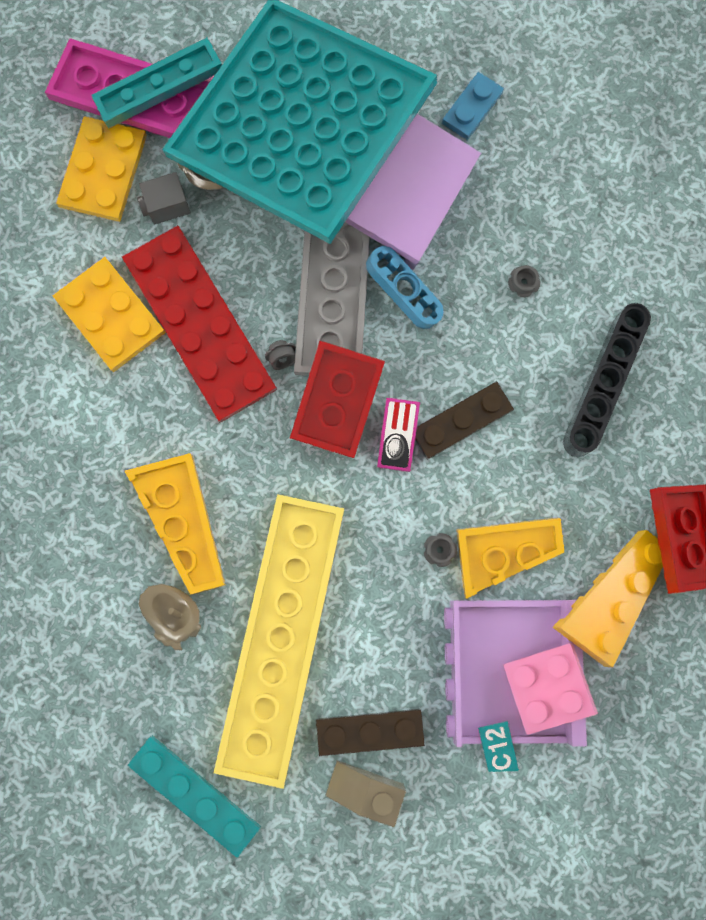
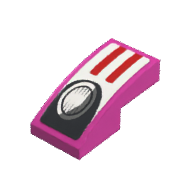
M386 398L378 468L411 471L420 402Z

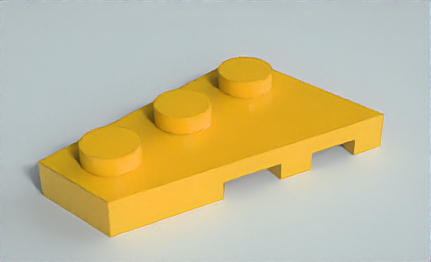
M558 517L456 529L463 589L466 599L491 585L495 586L505 581L510 576L525 569H531L564 553L561 518Z

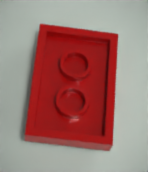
M320 340L290 439L355 458L385 361Z
M706 484L650 489L652 510L654 512L668 594L706 589Z

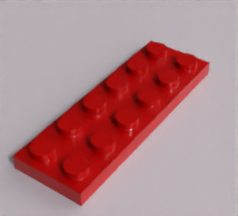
M179 225L122 256L123 261L219 423L277 390V387Z

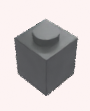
M177 172L139 183L143 195L137 197L140 209L144 217L150 216L154 225L191 214Z

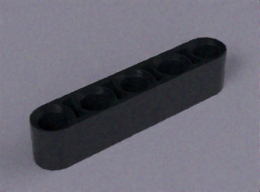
M631 303L625 306L613 320L564 435V449L573 457H584L595 450L600 444L650 325V312L642 304ZM625 317L632 318L636 322L637 328L630 327L626 323ZM619 346L622 348L625 356H617L612 347ZM603 374L610 377L612 387L603 385L600 375ZM587 405H596L600 410V417L597 418L590 415ZM575 433H580L586 437L588 442L587 448L579 447L574 439Z

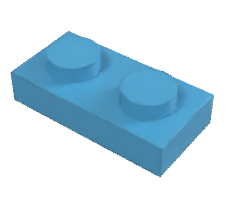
M477 72L444 116L442 124L468 141L503 94L504 88L480 72Z

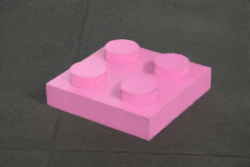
M573 643L503 664L527 735L598 714Z

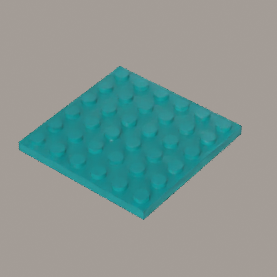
M268 0L162 150L167 158L331 244L437 85V75L279 0Z

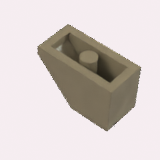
M337 760L325 796L360 816L395 828L406 789L403 783Z

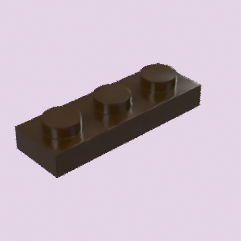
M496 381L417 426L415 440L426 459L429 460L509 414L514 408Z
M421 709L316 719L319 756L425 746Z

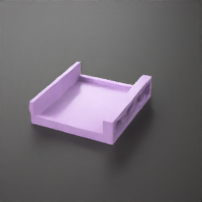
M417 114L345 222L384 246L392 248L396 253L405 258L404 262L410 269L414 270L481 152Z
M576 600L450 601V608H444L445 629H451V643H445V664L451 665L452 679H446L445 681L446 700L452 701V715L446 716L447 737H453V743L456 747H462V744H482L478 728L508 721L513 744L568 743L571 746H587L586 718L527 735L503 664L572 643L552 627L560 618L564 619L573 609L571 606ZM573 643L584 673L583 650Z

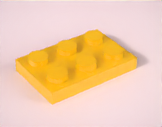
M84 116L56 201L58 207L121 222L147 137L145 130L120 124L108 129L103 120Z
M103 257L52 295L113 373L166 333L106 257Z

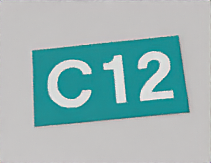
M508 721L479 727L478 730L488 772L519 771Z

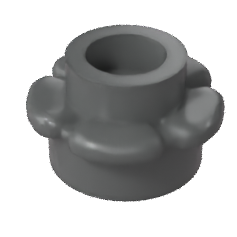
M528 265L513 269L511 278L508 280L510 290L517 292L519 297L531 296L533 292L538 291L541 283L537 270ZM525 279L527 284H522L521 280Z
M279 340L272 343L265 354V359L271 363L272 368L281 370L295 363L296 346L293 343H287L285 340ZM287 357L284 363L279 361L280 359Z
M439 533L437 536L432 535L424 543V548H426L424 552L425 559L430 564H437L438 567L448 566L451 563V559L457 555V546L447 534ZM438 547L443 548L442 553L437 552Z

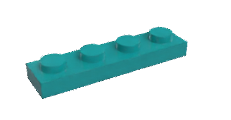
M208 37L92 94L91 97L109 129L214 76L222 66V63Z
M153 735L148 738L127 765L236 858L239 857L261 828L256 821Z

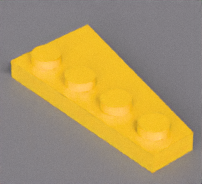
M188 453L125 470L129 481L132 482L144 509L147 510L155 525L154 528L160 539L163 540L170 554L169 556L190 595L226 586L193 455Z
M648 530L638 531L615 556L610 568L606 572L600 573L593 581V587L585 596H580L571 606L573 609L564 619L560 618L552 627L604 667H614L663 568L658 538Z

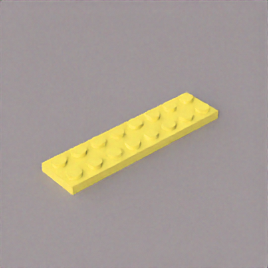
M277 494L214 768L215 774L284 789L344 508Z

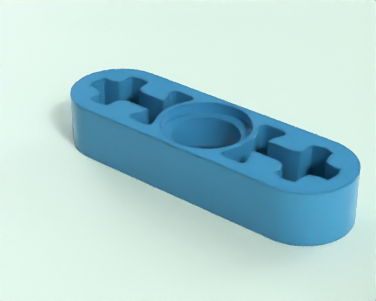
M387 246L377 247L366 261L368 273L417 327L421 329L433 327L443 317L444 310L441 302L392 248ZM384 258L388 261V264L382 268L377 265L379 260ZM397 270L399 273L390 281L388 277ZM399 280L409 282L412 286V295H402L397 289V282ZM419 295L421 299L415 305H412L411 302ZM430 307L433 310L430 316L423 317L421 313L424 309Z

